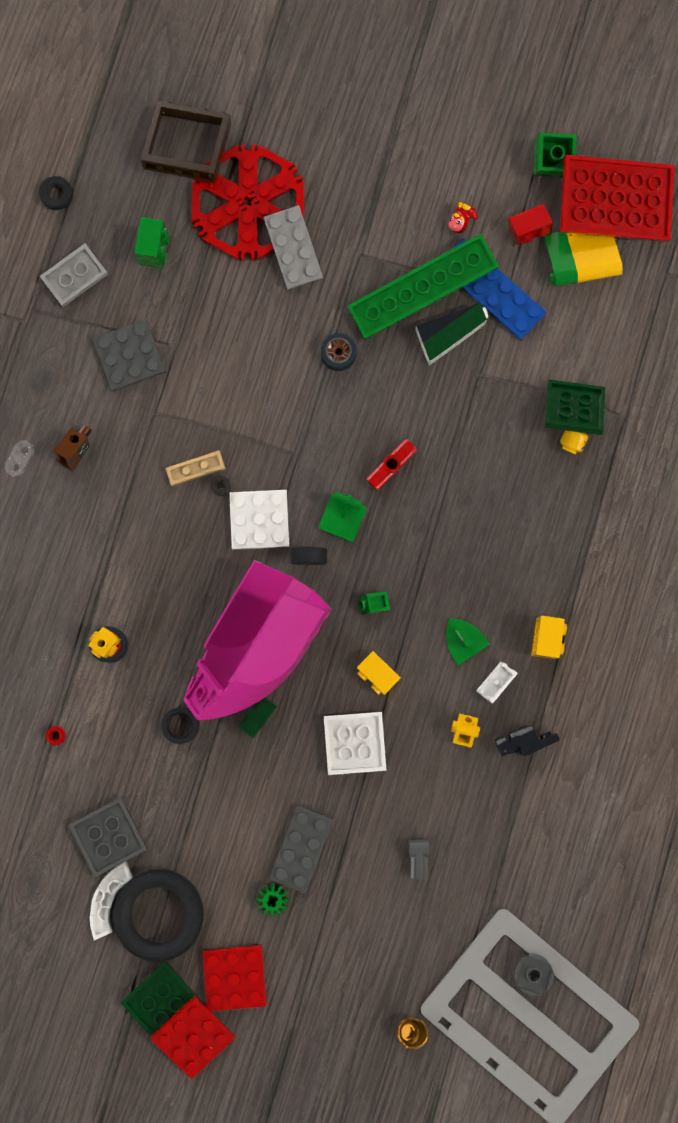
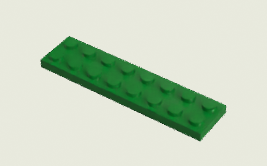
M481 233L348 305V308L366 340L499 268V265Z

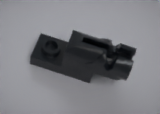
M522 726L509 732V741L504 736L494 739L502 757L517 753V750H520L522 756H527L560 741L557 733L551 734L550 731L540 735L541 739L538 740L533 727Z

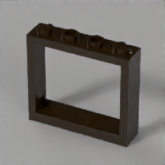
M157 101L141 157L143 169L216 183L231 127L230 114L222 111H210L206 108H194L185 104L178 105L168 101ZM162 115L221 126L210 166L151 155Z

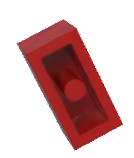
M544 204L509 218L508 228L517 245L527 244L536 237L548 235L552 231L553 221Z

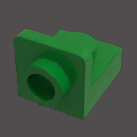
M387 591L369 593L358 598V608L361 611V615L390 610Z

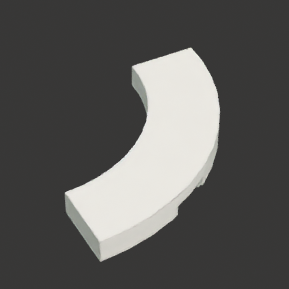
M127 861L112 869L101 881L94 893L90 911V927L94 940L113 932L110 918L113 900L118 891L133 878Z

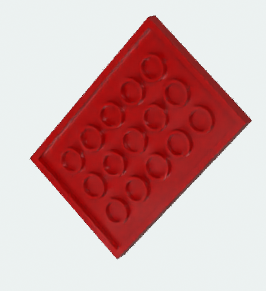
M565 155L560 233L670 241L675 165Z

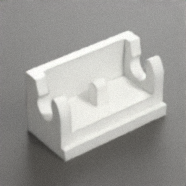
M500 662L476 691L487 701L494 703L518 673L510 669L506 663Z

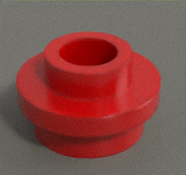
M59 726L50 727L46 732V740L51 745H60L65 740V731ZM55 732L59 733L58 739L53 738Z

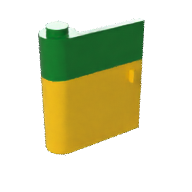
M560 231L543 236L552 265L551 273H549V282L554 287L622 275V261L614 237L560 233Z

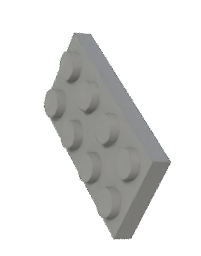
M298 205L263 217L287 290L322 279L323 276L300 206Z

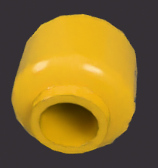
M565 430L560 440L561 445H563L562 449L573 454L582 452L587 443L588 435L586 433Z

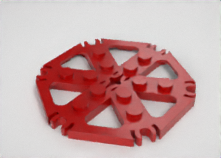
M238 144L223 154L221 163L233 157L239 160V185L219 174L216 183L194 179L195 182L192 181V224L194 229L203 228L198 233L202 241L238 261L240 253L242 261H245L247 254H250L252 261H255V254L257 253L258 261L274 252L272 242L265 246L258 244V220L265 223L263 217L283 211L269 202L293 189L296 192V206H300L304 218V180L302 175L294 177L293 175L298 172L295 164L258 144L257 152L254 144H252L250 151L245 150V144H242V151L240 152ZM265 157L281 166L279 174L258 185V160ZM211 160L208 161V162H206V163L203 164V165H208V166H210ZM206 190L227 203L208 214H203L200 212V193ZM245 199H248L249 201H250V200H253V201L251 202L252 205H251V206H248L247 204L244 205V204H245ZM239 220V238L236 246H230L215 237L216 232Z

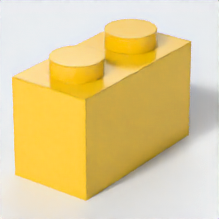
M374 651L357 667L359 670L357 674L364 681L368 679L373 684L371 688L378 695L381 692L385 695L401 678Z

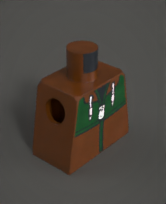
M82 425L78 431L71 428L53 450L57 462L73 472L90 446L87 437L92 430L86 425Z

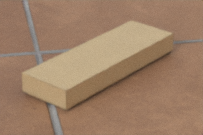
M218 450L165 469L170 484L173 487L225 470L226 468L221 453Z

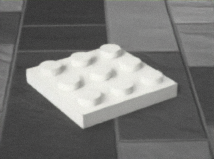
M287 490L230 492L232 550L289 547Z
M382 712L324 716L328 775L386 771Z

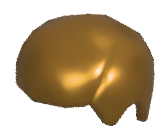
M407 1017L399 1022L396 1028V1037L402 1046L408 1049H418L426 1043L428 1029L422 1020Z

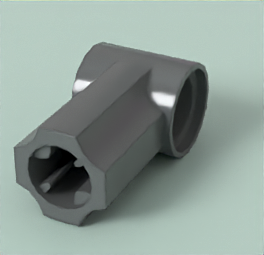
M409 840L411 879H428L429 840Z

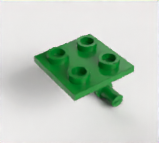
M338 491L336 495L332 493L318 529L353 543L367 507L361 505L362 501L352 498L350 494L347 496Z

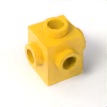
M102 627L99 632H94L89 640L91 642L88 646L92 648L90 652L98 658L101 656L104 658L112 657L117 651L118 647L116 646L121 639L107 628Z
M459 713L457 721L453 720L451 732H454L452 743L471 748L474 738H478L480 727L477 726L478 718Z

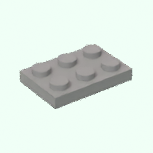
M83 244L40 277L62 307H64L107 276L108 273L88 246Z

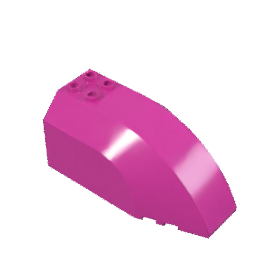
M254 560L203 647L206 649L203 659H199L197 663L199 667L196 677L192 676L183 700L197 720H210L228 716L252 706L273 692L296 668L314 637L318 634L325 619L328 618L332 608L316 591L296 578Z

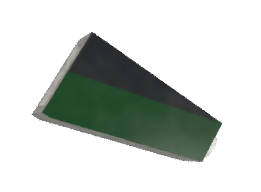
M481 303L416 325L415 331L428 365L433 364L486 324L488 313L485 307L482 308Z

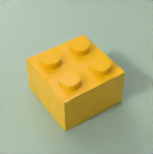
M548 616L536 618L531 656L558 659L560 655H563L565 644L562 643V637L567 632V624H564L565 619Z

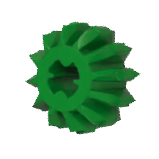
M272 883L271 889L266 884L264 885L265 891L259 890L258 893L262 897H257L256 901L263 902L258 906L259 910L265 907L263 915L271 911L270 916L274 917L276 911L281 916V909L287 910L288 907L283 903H289L290 899L283 898L288 894V891L286 890L281 893L282 885L277 890L275 889V883ZM271 895H273V898L275 896L278 898L274 905L273 902L271 904L268 902Z

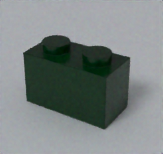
M266 697L252 706L238 727L252 738H255L277 709V706Z

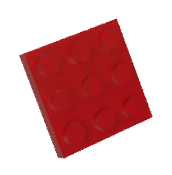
M262 945L203 950L207 1008L210 1011L267 1006Z
M195 995L151 1036V1040L191 1079L235 1039V1034Z

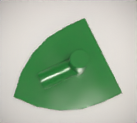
M449 618L446 640L448 649L458 666L490 645L480 630L472 624L460 619Z

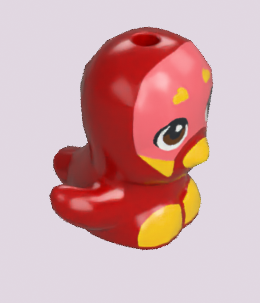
M459 202L456 212H454L448 223L450 230L458 234L465 232L469 219L471 217L474 220L478 219V215L475 212L476 209L463 202Z

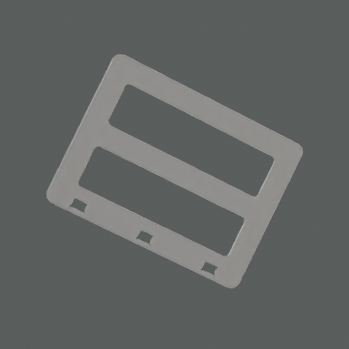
M504 908L499 909L421 1005V1013L425 1018L549 1123H564L639 1028V1021L635 1016L510 911ZM503 935L511 938L528 954H537L546 958L552 966L554 975L612 1023V1029L593 1052H588L483 963L484 958ZM468 979L473 980L577 1068V1073L558 1096L552 1095L448 1006L451 999ZM442 1017L451 1023L448 1029L438 1022ZM490 1057L499 1064L496 1069L486 1063ZM538 1098L546 1104L544 1110L534 1103Z

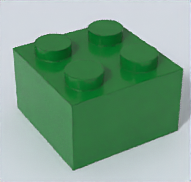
M540 132L534 139L533 176L563 178L564 156H576L577 135Z
M141 217L134 254L141 266L162 269L163 263H166L167 260L166 245L170 243L168 228L163 220Z

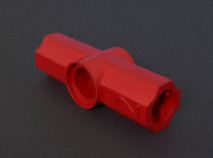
M405 439L385 458L382 464L366 481L378 491L393 475L398 473L399 469L418 450L410 441ZM389 461H394L397 467L389 469L386 464Z

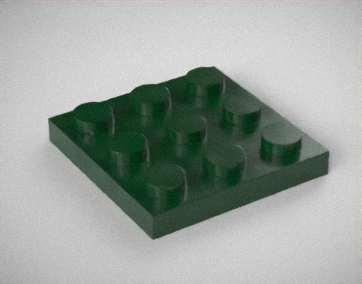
M548 380L544 428L602 435L604 431L605 387Z
M164 961L121 1004L151 1037L194 995L200 1001L201 999L168 962Z

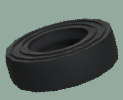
M51 176L42 182L39 187V196L47 208L61 210L71 203L73 190L66 179L60 176ZM53 187H60L63 190V195L61 198L54 200L49 196L50 190Z

